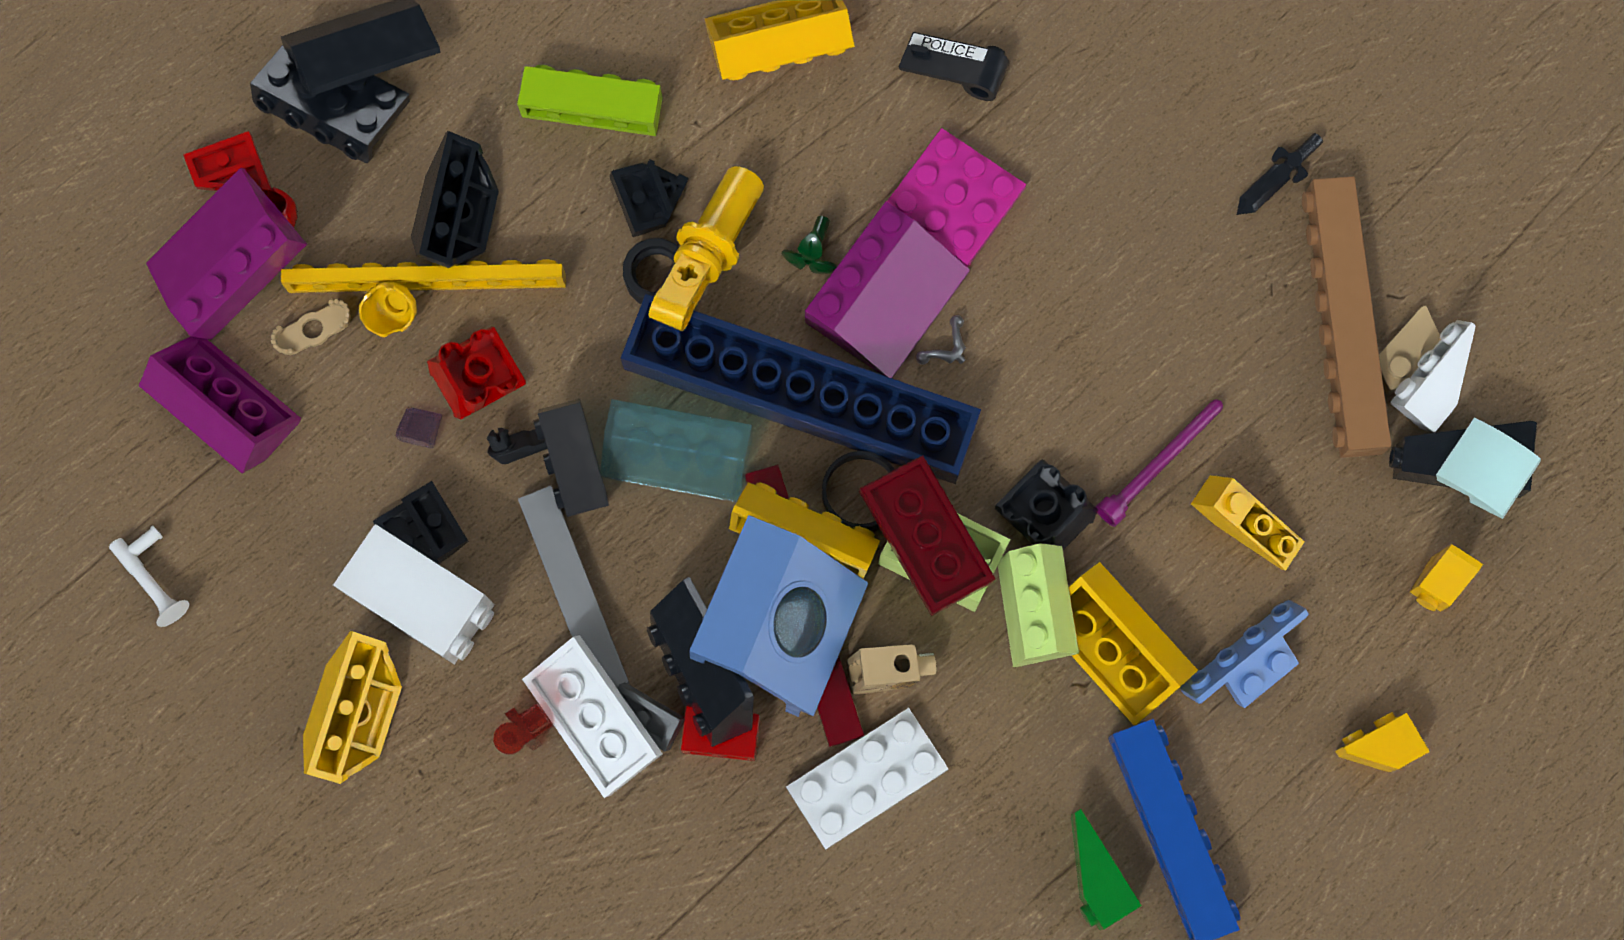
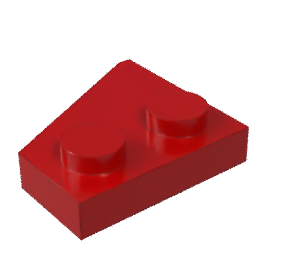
M249 131L183 154L197 189L218 191L240 168H244L258 186L272 188L252 134Z

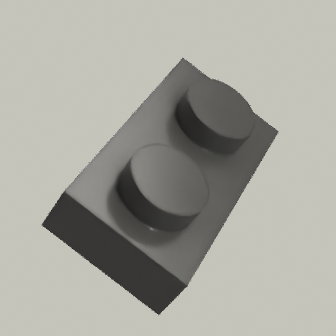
M626 682L619 684L617 689L658 748L664 752L670 750L685 717Z

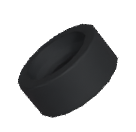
M649 238L637 243L628 251L623 262V279L629 294L639 304H642L645 294L655 297L657 292L647 291L639 285L636 279L638 264L644 258L651 255H664L674 262V255L679 248L675 243L663 238Z

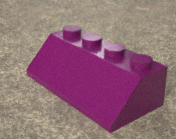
M190 336L150 355L139 383L140 388L242 474L266 461L301 421V418L208 339Z

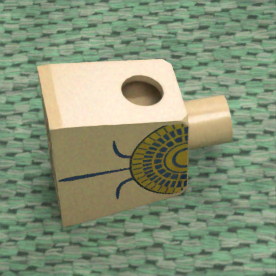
M913 644L863 648L847 659L852 695L909 688L920 681V676L936 674L934 654H917L916 647ZM894 664L899 667L900 672L896 670Z

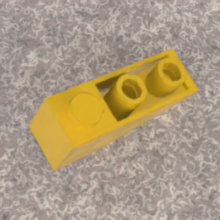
M1210 475L1191 503L1215 526L1281 570H1287L1305 542L1234 478Z

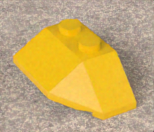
M350 631L326 664L303 734L304 774L341 784L348 777L380 757L402 688L394 664L389 656L386 642Z

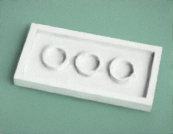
M580 635L572 637L522 679L604 798L611 796L663 754Z
M907 708L792 782L786 788L826 850L949 769L911 710Z

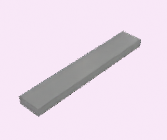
M552 486L518 498L571 636H581L616 688H618L619 684L625 682L630 684L562 511L557 507Z

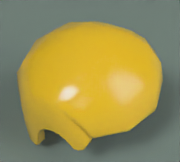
M392 281L382 282L370 288L359 304L360 320L367 330L380 337H387L392 333L405 331L414 321L417 314L416 300L408 288Z

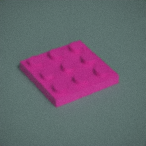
M941 128L887 202L915 220L968 268L1024 192L1027 184Z

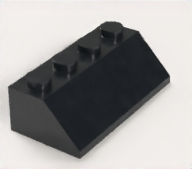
M688 577L683 579L650 611L651 626L647 627V633L653 646H660L664 654L662 661L666 672L670 677L675 675L680 685L677 686V690L684 706L690 705L695 713L693 722L697 732L701 737L706 735L713 747L752 730L754 695L743 676L706 660L703 664L690 659L689 651L707 608L691 578Z

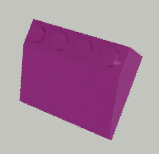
M240 168L146 262V265L169 311L191 337L212 340L308 244L246 170Z
M885 201L806 308L805 323L879 374L893 378L966 278L970 269L915 220Z

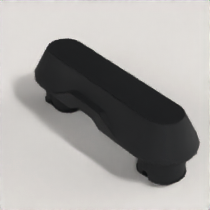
M498 428V433L492 430L487 436V440L490 443L487 453L500 464H509L548 449L545 440H538L535 429L531 431L522 430L509 435L508 429Z

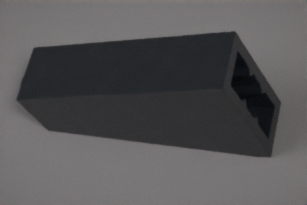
M1524 421L1492 425V427L1508 435L1534 453L1537 422ZM1466 429L1404 437L1390 451L1389 467L1394 468L1393 479L1449 487L1437 481L1436 474ZM1532 475L1517 498H1521L1531 491Z

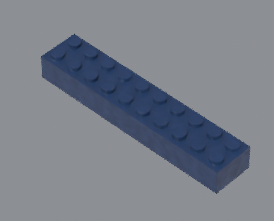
M645 294L620 358L624 370L857 451L876 453L887 461L901 466L923 455L936 478L956 485L981 409L697 311H693L687 327L680 331L649 318V310L654 297Z

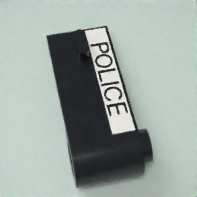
M913 32L898 67L901 71L962 84L964 90L969 95L983 101H993L997 96L1010 61L1005 56V51L996 46H987L986 48Z

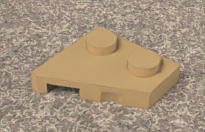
M1427 306L1421 307L1379 354L1383 387L1386 394L1396 391V388L1402 381L1410 378L1418 369L1417 364L1420 358L1426 352L1433 350L1441 340Z

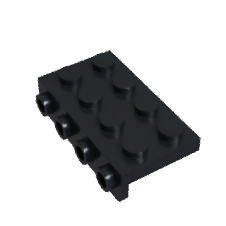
M283 45L250 82L252 100L259 110L283 119L292 128H300L313 135L319 142L330 144L343 151L349 158L353 160L358 159L364 163H369L373 158L372 148L410 102L409 93L375 75L311 95L302 86L295 60L284 50Z

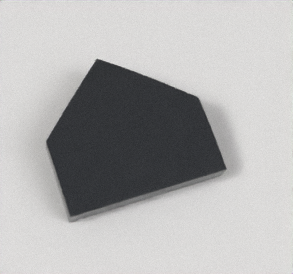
M649 159L647 164L639 163L611 171L609 177L632 237L666 227L689 180L688 177L680 173L677 176L656 166L655 161Z

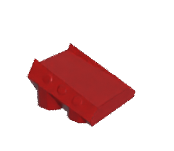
M493 326L473 332L469 339L460 344L449 342L442 345L438 355L427 361L430 376L434 378L453 411V416L460 420L526 385L522 373Z

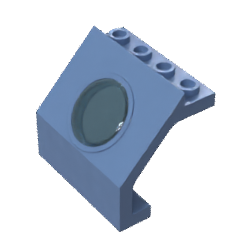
M748 515L690 648V659L703 664L706 660L743 676L786 703L785 712L799 717L801 711L814 716L868 582L803 537Z

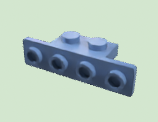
M1290 600L1275 606L1271 614L1257 625L1248 628L1239 640L1230 647L1221 650L1211 663L1190 677L1180 687L1183 694L1200 704L1225 684L1236 703L1246 708L1299 664L1283 636L1309 615L1306 608Z

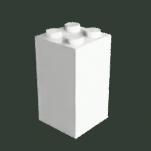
M376 524L333 584L340 591L454 665L458 659L464 660L474 645L471 639L479 628L484 630L494 616V612L491 609L495 604L485 594Z

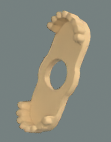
M329 300V306L317 312L306 313L297 322L285 328L277 326L271 335V343L279 353L285 355L296 354L310 346L322 345L327 341L328 337L348 327L351 321V311L342 300ZM317 320L323 326L321 335L313 339L306 337L303 332L305 324L309 321Z

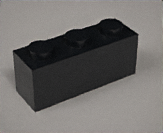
M580 398L539 409V419L533 420L538 440L546 441L549 453L543 454L548 475L555 474L558 487L553 489L558 509L565 508L566 515L569 517L609 506L608 495Z

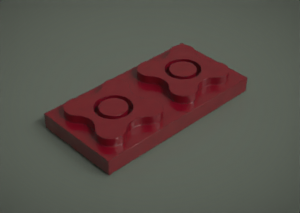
M923 455L859 489V493L931 616L995 582V576Z

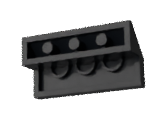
M392 0L281 36L284 50L295 60L302 86L311 95L441 53L430 25L420 5L415 0Z

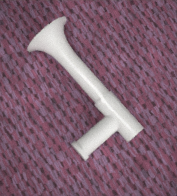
M152 525L147 532L129 546L122 538H118L110 544L109 549L152 598L160 613L156 622L157 626L165 627L174 623L186 613L189 608V602L186 600L175 601L170 598L137 557L157 540L163 538L161 533Z

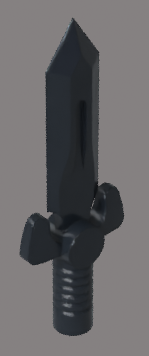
M1313 133L1292 153H1288L1283 147H1278L1271 160L1272 162H1277V160L1282 158L1285 159V162L1273 165L1240 196L1236 215L1255 213L1291 179V171L1296 170L1297 172L1296 176L1292 179L1293 183L1304 180L1308 176V172L1301 163L1323 143L1322 138L1318 134Z

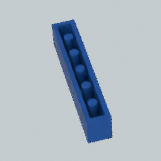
M1154 719L1112 734L1108 737V740L1189 940H1215L1240 930L1237 921L1241 920L1238 908L1233 899L1227 900L1222 887L1226 885L1225 876L1218 864L1213 865L1208 851L1212 849L1209 837L1204 829H1198L1193 817L1197 815L1195 803L1190 794L1184 795L1179 781L1183 780L1181 769L1175 759L1170 760L1165 747L1169 745V741L1162 725L1156 726Z

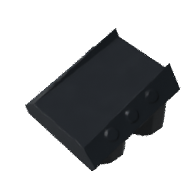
M1043 459L995 506V510L1033 545L1042 543L1062 546L1063 550L1089 524L1094 522L1098 509L1088 501L1085 490L1078 485H1071L1061 476L1060 471L1056 467L1048 464Z

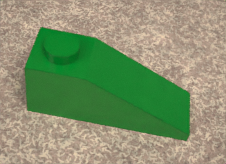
M1082 809L1071 814L1079 898L1083 903V906L1079 909L1090 927L1097 925L1099 930H1104L1142 905Z

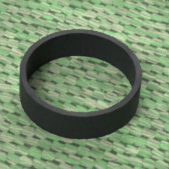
M854 451L836 459L826 471L822 484V499L826 511L841 518L830 506L826 494L828 481L838 467L852 460L864 459L881 465L890 473L895 469L885 458L869 451ZM841 518L842 524L853 529L855 526L868 530L879 528L876 521L858 524Z

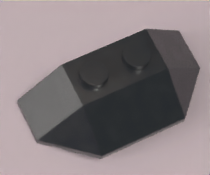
M450 131L445 133L425 175L411 233L416 256L451 268L482 255L486 251L499 190L491 170L482 155L483 150L480 143Z

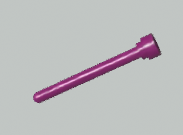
M1218 399L1212 400L1118 495L1106 496L1095 506L1098 509V515L1107 524L1116 527L1126 517L1127 505L1222 411L1223 403Z

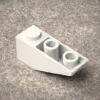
M1456 320V322L1449 324L1440 335L1441 340L1435 348L1426 352L1420 358L1417 364L1418 369L1410 378L1402 381L1396 388V396L1390 403L1420 429L1435 433L1458 404L1476 327L1472 322Z

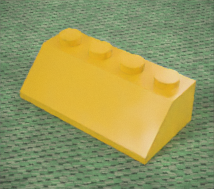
M776 0L704 18L722 80H740L745 78L748 73L760 70L762 72H772L779 69L780 65L792 62L803 64L810 62L816 56L824 54L835 56L844 53L848 48L855 47L848 9L843 0Z
M747 483L732 510L730 530L740 534L748 515L803 537L864 579L880 543V540L874 538L875 534L860 526H855L854 529L841 523V518L832 513L822 512V514L812 511L808 509L809 505L798 498L790 497L788 500L776 495V490L764 483H757L756 485Z
M1101 562L1081 575L1069 587L1079 654L1071 656L1134 726L1198 671Z

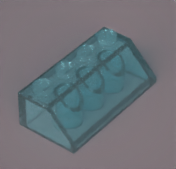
M611 399L604 431L601 461L602 477L737 502L742 492L744 474L753 437L752 425Z

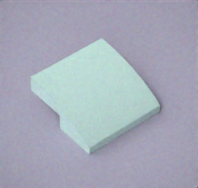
M1474 417L1436 474L1437 481L1469 496L1470 503L1503 519L1541 462V458L1508 435Z

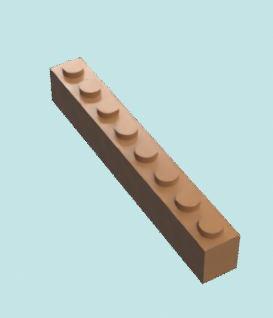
M1355 176L1313 179L1306 192L1302 194L1303 211L1309 214L1310 225H1307L1306 238L1308 245H1313L1314 258L1311 259L1310 267L1312 278H1317L1318 291L1315 293V307L1317 312H1321L1323 321L1319 328V338L1321 345H1326L1327 358L1324 359V375L1326 379H1330L1332 390L1328 395V407L1330 413H1335L1336 426L1333 427L1332 431L1333 444L1335 448H1339L1340 458L1383 455L1391 447Z

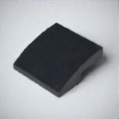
M432 481L401 499L403 503L373 520L374 524L438 565L469 542Z

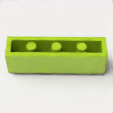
M536 65L535 67H524L517 105L523 118L656 136L663 97L661 86L656 85L651 80L637 79L635 82L622 80L619 76L604 74L602 77L588 75V73L577 69L564 72L557 71L547 65Z

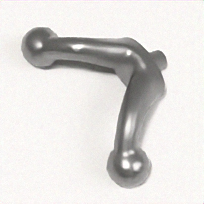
M955 315L950 319L953 350L920 351L916 355V360L919 364L928 363L930 358H940L949 364L955 360L962 364L966 360L961 355L966 348L959 329L964 324L961 316Z

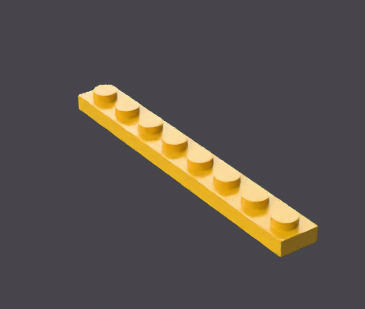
M549 259L538 260L536 264H522V262L517 260H506L501 262V265H488L483 261H469L466 265L453 266L451 268L432 263V266H418L412 262H401L397 264V267H383V265L378 263H365L362 267L348 268L347 265L339 263L329 264L327 268H314L307 264H296L292 266V269H281V283L289 293L368 291L376 284L387 281L406 286L409 291L566 288V273L562 264H557L556 261Z

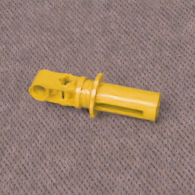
M738 166L729 168L698 222L684 223L682 229L678 230L676 238L680 247L674 255L675 265L651 303L649 318L683 331L687 327L693 311L708 284L716 282L721 271L731 270L732 266L737 264L739 253L735 249L734 242L764 191L763 182L754 172Z

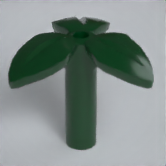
M818 216L813 230L801 240L797 248L799 253L784 249L781 252L782 256L800 270L805 265H809L813 273H833L838 265L820 260L823 253L822 243L830 220L825 216Z

